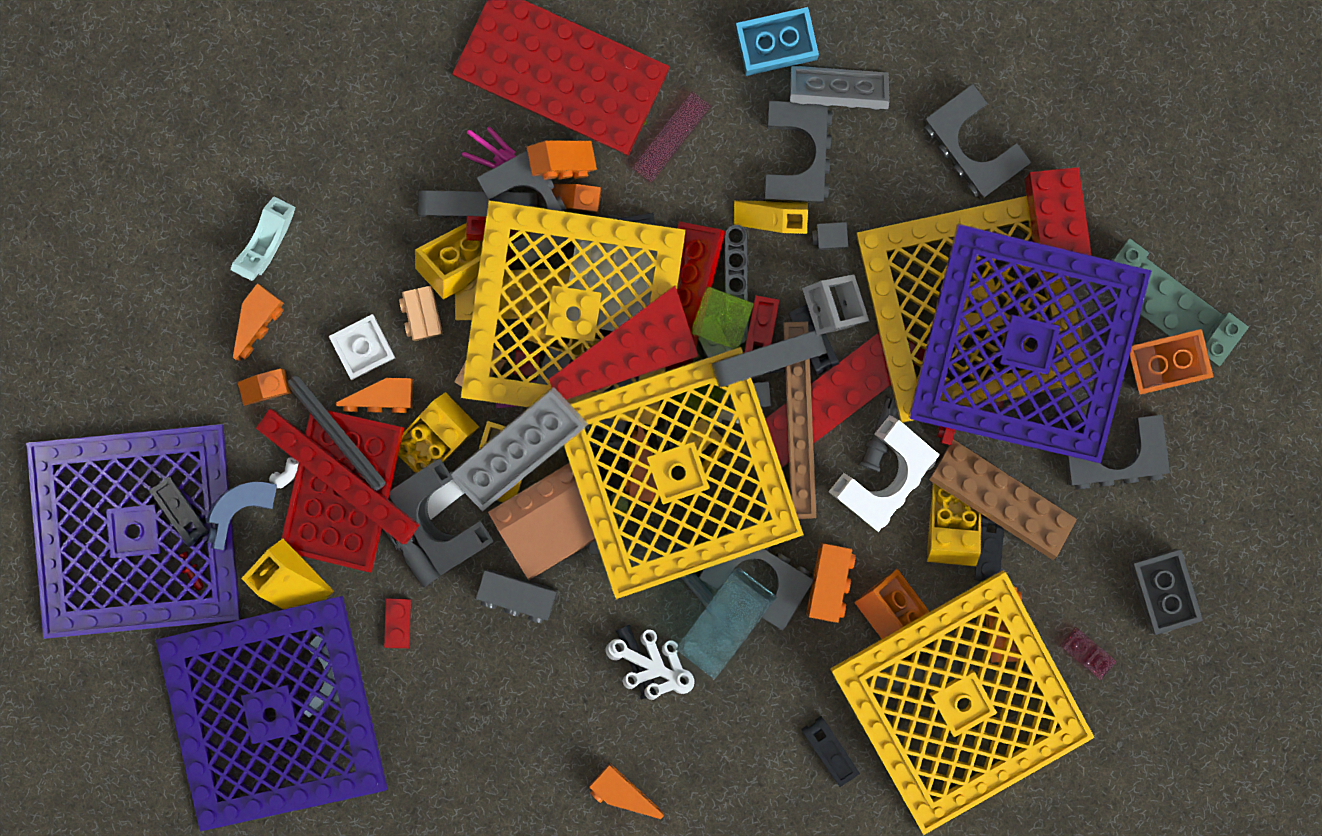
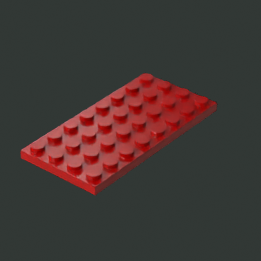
M487 0L452 75L629 156L670 70V66L525 0Z

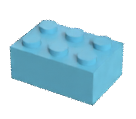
M808 7L736 23L735 31L746 76L818 59L819 53Z

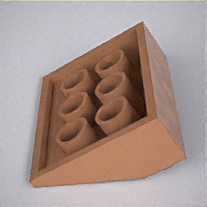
M570 463L488 512L528 580L596 540Z

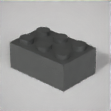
M1172 549L1128 562L1149 633L1157 635L1203 621L1181 549Z
M486 569L476 599L481 600L480 605L491 609H495L497 606L504 607L505 613L518 616L520 613L529 615L528 620L542 623L544 620L548 621L551 616L558 590L495 570Z

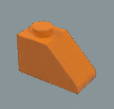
M553 184L552 192L555 198L560 196L566 211L598 215L601 187L579 184Z
M277 369L239 381L238 386L243 405L291 394V390L287 386L286 371L284 369Z

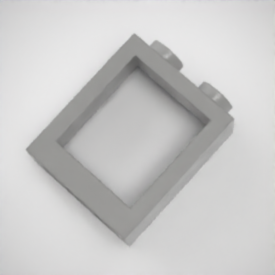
M854 274L823 280L802 288L817 335L851 328L869 321ZM830 287H835L845 317L843 321L839 319Z

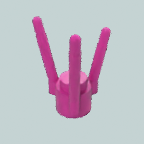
M488 127L487 131L501 145L502 148L500 150H497L473 131L467 130L468 135L495 154L493 161L496 164L466 152L462 153L463 157L493 169L516 157L514 155L516 151L511 149L491 127Z

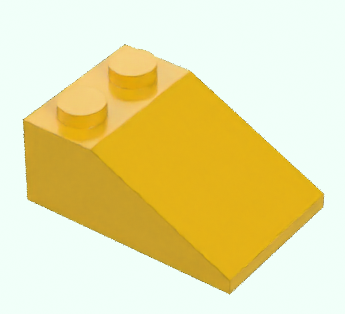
M467 223L415 249V269L443 300L464 289L479 274L483 241H466Z

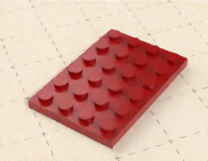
M328 411L385 480L386 484L378 492L389 499L404 427ZM310 413L305 434L367 482ZM299 463L282 538L300 556L365 572H372L382 528Z

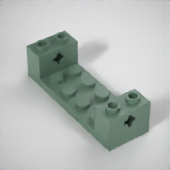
M1130 238L1122 242L1109 259L1110 261L1152 270L1140 316L1168 337L1202 329L1211 368L1220 367L1249 326L1230 312L1221 314L1148 260L1146 257L1149 255V252ZM1112 287L1117 295L1119 288Z

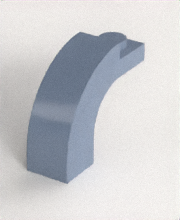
M250 482L237 485L224 492L214 502L206 518L207 523L215 524V528L210 529L208 543H211V549L224 550L229 522L232 516L241 508L254 506L272 509L277 485L266 482Z

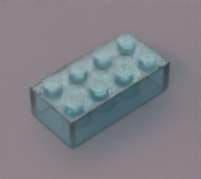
M738 567L728 577L676 650L715 680L777 597Z

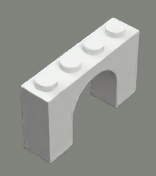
M890 415L876 431L875 435L888 445L898 458L899 468L894 481L883 490L867 491L853 478L843 473L829 490L831 495L878 532L889 523L892 514L904 504L907 495L919 485L923 475L935 465L936 459L939 456L935 450L900 420Z

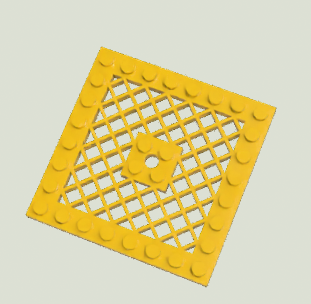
M1027 196L856 233L898 415L902 423L913 421L908 418L918 381L913 363L920 367L922 365V361L914 356L920 347L926 350L927 344L923 341L929 334L932 322L930 325H927L919 320L918 317L923 309L933 315L935 314V309L927 305L932 295L939 298L940 292L936 288L941 280L944 279L946 271L945 268L940 273L932 268V262L938 257L948 263L949 258L939 251L944 243L952 246V238H954L957 224L1010 237L1017 227L1028 234L1025 240L1028 241L1031 237L1033 242ZM1028 222L1029 228L1022 223ZM1013 225L1008 234L998 229ZM942 241L937 249H934L931 246L927 245L929 243ZM918 246L913 255L903 250ZM921 247L933 254L928 264L916 258ZM894 251L892 256L888 260L887 252ZM897 253L909 259L904 269L892 263ZM978 255L976 257V262L981 259V257H979ZM986 261L981 264L986 267L982 278L986 276L989 270L994 272L989 262ZM912 262L924 269L919 278L907 272ZM1016 264L1024 273L1031 269V267ZM1011 267L1001 273L1002 277L1008 282L1014 280L1013 277L1008 275ZM891 269L900 274L895 283ZM927 271L939 278L933 288L921 281ZM1036 272L1031 275L1032 277L1039 280V283L1037 285L1042 283L1039 277L1037 276ZM972 273L971 279L975 281L970 282L969 286L979 281L974 273ZM1056 273L1043 274V276L1047 280ZM903 276L915 283L909 293L897 286ZM1064 276L1070 285L1068 276ZM993 278L985 282L991 293L998 290L1001 285L1000 281H998L995 286ZM1060 278L1049 284L1054 295L1066 289ZM1021 282L1015 285L1016 287L1012 294L1015 295L1019 288L1026 292ZM918 285L930 292L924 302L912 295ZM982 285L970 292L977 302L987 296ZM1045 287L1046 298L1037 292L1034 293L1036 299L1042 303L1050 298ZM896 292L906 297L900 307ZM1005 292L999 294L1000 297L1007 300L1004 306L1011 302ZM1069 293L1058 299L1063 310L1074 304ZM967 296L963 310L968 308L967 305L970 302ZM996 296L994 298L1000 307L998 296ZM1030 297L1025 305L1021 302L1018 303L1023 312L1027 313L1031 310L1028 307L1032 301ZM908 300L920 306L915 317L903 310ZM991 301L981 305V311L985 317L996 311ZM1054 303L1043 308L1045 313L1049 307L1051 318L1059 313ZM1076 309L1067 314L1072 325L1079 321ZM970 312L964 316L970 327L981 320L978 313ZM1003 312L1009 322L1010 315ZM1039 313L1032 315L1036 320L1044 322ZM902 316L911 321L906 331ZM1000 316L988 322L994 332L999 330L997 327L1004 326ZM1063 318L1052 323L1061 326L1059 333L1068 328ZM961 320L957 335L966 330ZM914 323L926 330L921 340L909 334ZM982 325L973 332L983 331L987 329L985 325ZM1080 326L1075 330L1082 340L1083 334ZM988 331L985 334L984 338L990 335ZM1004 332L1003 334L999 335L1000 337L1003 338V340H1002V342H1001V345H1002V346H1003V342H1004L1005 335H1006L1005 332ZM1072 333L1060 339L1066 349L1077 343ZM969 334L964 336L960 341L959 344L961 345V347L964 344L967 337L971 338ZM975 334V336L977 337L978 341L983 340L982 338H980L979 336H977V335ZM1027 338L1023 343V347L1026 351H1032V349L1025 346L1027 340L1029 339ZM907 339L917 344L912 354L910 353ZM990 343L983 345L994 353L999 350ZM955 344V351L953 352L951 359L955 357L958 353V349L955 346ZM1056 345L1055 351L1057 352L1055 356L1062 352L1059 346ZM1080 347L1069 353L1074 364L1085 358ZM978 349L974 353L967 355L970 357L971 364L973 360L976 362L983 360L977 356L979 353ZM1065 357L1061 358L1062 362L1054 363L1059 373L1071 367ZM956 362L952 364L961 373L969 368L967 365L964 368ZM1089 362L1078 368L1083 379L1092 374ZM987 364L984 365L985 369L980 375L981 380H984L985 374L990 370ZM1051 367L1048 375L1039 373L1044 382L1055 376ZM1020 368L1022 371H1018L1020 377L1030 372V370ZM1074 371L1063 377L1068 387L1079 382ZM1005 372L1000 375L1005 386L1017 380L1013 373L1007 374ZM972 373L967 376L974 381L963 383L966 390L978 383ZM1035 375L1024 381L1029 392L1040 386ZM946 377L945 383L951 379ZM996 379L985 385L990 395L1002 389ZM1059 381L1048 387L1049 391L1063 388ZM957 382L946 388L951 399L962 393ZM1020 384L1009 390L1013 399L1025 395ZM981 388L969 394L975 405L987 398ZM942 393L940 400L947 401L944 394ZM1004 393L1003 395L994 399V402L996 403L1000 401L1008 400V398ZM966 397L956 402L957 404L971 407Z
M489 201L461 398L530 407L551 389L550 382L543 373L544 370L554 364L560 371L562 368L557 361L567 353L574 361L576 357L571 352L572 349L582 343L588 350L590 347L585 340L594 342L596 333L602 340L604 336L599 329L608 322L615 329L618 328L613 319L623 311L630 319L632 315L627 308L638 301L644 309L646 305L641 298L650 291L649 304L674 285L677 289L685 230ZM510 229L519 231L509 238ZM526 232L544 235L533 242ZM523 234L530 245L519 253L511 241ZM550 235L568 239L558 246ZM547 237L555 249L543 256L536 245ZM575 239L592 241V243L582 250ZM572 241L579 253L568 260L561 251V248ZM600 243L618 246L607 253ZM509 245L516 254V256L508 262H506L507 248ZM596 245L604 256L593 264L585 252ZM624 246L642 250L631 257ZM533 248L541 259L529 267L522 255ZM621 249L628 260L617 267L610 258V255ZM649 250L657 251L656 260ZM555 252H558L565 263L554 271L546 259ZM645 252L652 261V264L642 271L634 259ZM582 255L589 264V267L578 274L571 262ZM519 258L527 270L515 277L508 266ZM607 259L614 270L603 278L595 266ZM544 262L551 274L540 281L532 270ZM631 262L639 274L627 281L620 270ZM568 265L576 277L567 284H564L557 273ZM654 267L653 281L651 284V282L645 276V273ZM505 269L513 280L502 287ZM592 269L600 281L589 288L581 277ZM527 273H530L537 284L526 292L518 280ZM617 273L624 282V285L613 291L606 280ZM554 276L561 287L552 285L550 295L543 283ZM639 277H642L649 288L638 295L630 284ZM579 280L585 290L567 287ZM516 283L523 295L512 302L504 291ZM603 283L610 295L600 302L601 293L594 292L593 290ZM540 286L548 298L539 305H536L529 294ZM627 287L635 298L624 306L617 297V294ZM502 294L509 305L498 312ZM526 297L534 308L522 316L515 304ZM611 298H614L621 309L610 316L602 305ZM550 301L548 318L546 319L539 308ZM571 306H575L580 310V317L576 321H571L566 316V311ZM512 307L520 319L508 326L500 315ZM600 308L607 319L597 326ZM537 311L544 323L533 330L525 319ZM498 318L506 329L495 337ZM520 322H523L530 333L519 341L511 329ZM546 326L545 335L554 336L545 344L536 335V332ZM509 332L516 344L505 351L497 340ZM533 335L541 347L529 354L522 343ZM561 337L579 340L568 348ZM557 339L565 351L554 358L546 347ZM495 343L502 354L491 362L493 345ZM519 346L527 357L515 365L508 356V353ZM544 350L551 361L540 369L532 357ZM505 356L513 368L501 376L494 364ZM530 360L537 372L526 379L518 368ZM490 367L498 376V378L489 377ZM666 367L640 375L638 381L664 373ZM516 371L523 381L504 378ZM540 374L548 385L531 383L530 381ZM631 378L633 383L637 382L635 378ZM617 383L612 384L616 389L620 388ZM612 385L603 387L600 390L597 389L596 392L591 391L567 399L566 401L572 404L602 394ZM661 400L645 406L658 411ZM639 408L622 414L634 419ZM643 409L638 422L651 425L655 414ZM615 415V416H612V417H609V418H607V419H613V420H614L615 417H616V415ZM622 417L619 418L620 421L630 422Z
M741 347L570 404L588 423L587 425L592 424L588 434H586L584 428L564 444L616 599L803 535L752 379L749 378L727 385V387H720L726 391L720 403L708 398L714 385L718 387L711 364L743 354ZM710 384L705 395L693 390ZM686 392L681 403L669 398ZM690 393L702 398L697 411L685 406ZM729 394L735 411L724 406ZM663 400L658 411L645 406ZM667 401L679 406L673 419L661 413ZM706 401L718 406L712 419L701 414ZM639 408L634 419L622 414ZM643 409L655 414L650 427L638 422ZM683 409L695 414L689 427L677 421ZM722 409L734 414L728 427L716 421ZM616 415L611 427L598 422ZM620 417L632 422L626 435L614 429ZM659 417L671 422L665 435L653 429ZM698 417L710 422L705 434L693 429ZM737 417L743 434L732 429ZM675 424L687 430L681 443L669 437ZM714 424L726 430L720 442L708 437ZM596 425L609 430L603 443L591 438ZM635 425L648 430L642 443L630 437ZM612 432L624 438L618 451L606 445ZM651 432L663 438L658 450L646 445ZM691 432L702 437L697 449L694 441L686 443ZM730 432L741 437L736 450L724 445ZM628 440L640 446L634 458L622 453ZM667 440L678 445V447L662 452ZM706 440L718 445L712 458L700 453ZM589 441L601 446L595 458ZM745 441L751 458L740 453ZM604 448L616 454L611 466L598 461ZM644 448L655 453L647 457L649 466L638 461ZM722 448L734 453L728 466L716 460ZM620 456L632 462L627 474L614 469ZM699 456L711 461L705 473ZM737 456L749 461L744 473L732 468ZM714 463L726 469L720 482L709 477ZM597 464L608 469L603 481ZM636 464L648 469L642 482L630 477ZM753 465L759 481L748 476ZM675 466H682L685 469V476L680 480H675L671 476V470ZM730 471L741 476L736 489L724 484ZM612 472L624 477L619 490L607 485ZM651 472L657 489L646 484ZM746 479L757 484L751 497L740 492ZM628 480L640 485L634 498L622 492ZM707 480L718 484L713 497L701 492L710 489ZM722 487L734 492L728 505L716 500ZM605 488L617 493L611 505ZM643 488L656 493L650 506L638 500ZM760 489H762L766 504L756 500ZM694 494L689 505L678 500ZM620 495L632 501L627 513L614 508ZM699 495L710 500L705 513L693 508ZM738 495L749 500L744 513L732 507ZM659 496L662 504L671 502L666 513L654 508ZM636 503L648 509L642 521L630 516ZM675 503L687 508L681 521L670 516ZM714 503L726 508L720 521L709 516ZM753 503L765 508L759 520L748 515ZM652 511L663 516L658 529L646 524ZM691 511L703 516L697 529L685 523ZM730 511L742 516L736 528L724 523ZM613 512L624 517L619 529ZM769 512L771 519L764 521ZM746 518L757 523L741 529ZM628 519L640 524L634 537L622 531ZM667 519L679 524L674 536L662 531ZM706 519L718 524L713 536L701 531ZM722 526L733 531L732 533L717 537ZM644 527L656 532L650 545L638 539ZM683 527L695 532L689 544L677 539ZM699 534L710 539L694 545ZM621 535L632 540L627 552ZM659 535L671 540L666 552L654 547ZM675 542L686 547L685 549L670 553ZM636 543L648 548L642 560L630 555ZM652 550L663 555L647 561ZM629 559L639 564L631 567Z
M1004 570L830 668L923 835L1094 738ZM995 606L997 611L990 610V608ZM985 614L996 616L992 628L982 626ZM978 616L976 624L968 622ZM1001 620L1008 632L999 630ZM964 626L974 629L971 640L960 638ZM957 628L954 636L946 634ZM980 631L990 633L987 644L977 642ZM997 635L1007 637L1004 648L994 646ZM942 639L953 641L949 652L939 650ZM935 640L933 648L925 647V645ZM1013 641H1014V643H1015V645H1016V647H1017L1019 653H1018V652H1014V651H1010V648H1011V645H1012V642H1013ZM959 643L969 645L966 657L956 654ZM975 647L985 649L982 661L972 659ZM920 651L931 653L928 665L917 662ZM992 651L1002 654L998 665L988 663ZM913 653L911 661L903 659ZM937 655L947 658L944 669L934 667ZM1008 656L1018 658L1015 669L1005 667ZM953 660L964 662L961 673L950 671ZM1024 662L1030 673L1021 671ZM899 663L909 666L906 677L896 675ZM970 664L980 666L978 675H976L973 669L968 671ZM892 665L890 673L882 671ZM915 668L926 670L923 681L912 679ZM986 668L997 670L993 681L983 679ZM932 672L942 674L939 685L929 683ZM1003 672L1013 674L1010 685L1000 683ZM877 676L888 678L885 689L874 687ZM948 676L956 678L947 683ZM1019 676L1029 678L1026 690L1016 687ZM870 677L869 683L867 684L866 679ZM894 680L904 682L901 693L891 691ZM1035 682L1042 694L1032 692ZM910 684L921 687L917 698L907 695ZM982 685L991 687L989 696L986 694ZM927 688L935 690L930 693L934 702L924 700ZM997 689L1008 691L1004 702L994 700ZM873 693L883 695L880 705L878 704ZM1014 693L1024 695L1021 706L1011 704ZM888 697L899 699L896 710L886 708ZM1030 697L1040 699L1037 710L1027 708ZM961 698L969 699V705L965 709L957 707V703ZM905 701L916 703L913 714L902 712ZM1046 703L1048 704L1052 714L1043 712ZM922 705L932 707L929 718L918 716ZM993 705L1003 707L999 718L992 717L997 713ZM1009 709L1019 711L1016 722L1006 720ZM938 710L945 722L935 720ZM884 713L894 715L891 725ZM1025 713L1035 715L1032 726L1022 724ZM900 717L910 719L908 730L897 728ZM1041 717L1051 719L1048 731L1038 728ZM917 721L927 724L924 735L914 732ZM987 721L997 723L994 734L984 732ZM980 723L978 730L970 729ZM933 725L943 728L940 739L930 736ZM1003 726L1013 728L1011 738L1001 736ZM949 730L953 737L958 736L956 743L946 740ZM1020 730L1030 732L1027 742L1017 740ZM896 734L905 736L903 746ZM966 734L976 736L973 747L963 745ZM1036 734L1044 735L1035 740ZM911 738L922 740L919 751L909 749ZM982 738L992 740L989 751L979 749ZM928 742L938 744L935 755L925 753ZM998 742L1008 744L1005 755L996 753ZM944 746L955 748L951 759L941 757ZM1015 746L1022 747L1013 753ZM961 750L971 752L968 763L958 761ZM907 754L917 756L914 766ZM977 754L987 756L984 767L974 765ZM923 758L933 760L930 771L920 769ZM993 758L1000 759V761L992 765ZM939 762L949 764L946 775L936 773ZM956 766L966 769L963 779L953 777ZM972 770L979 772L970 777ZM919 775L928 777L925 786L921 781ZM934 778L944 781L941 791L931 789ZM950 783L958 784L949 789Z

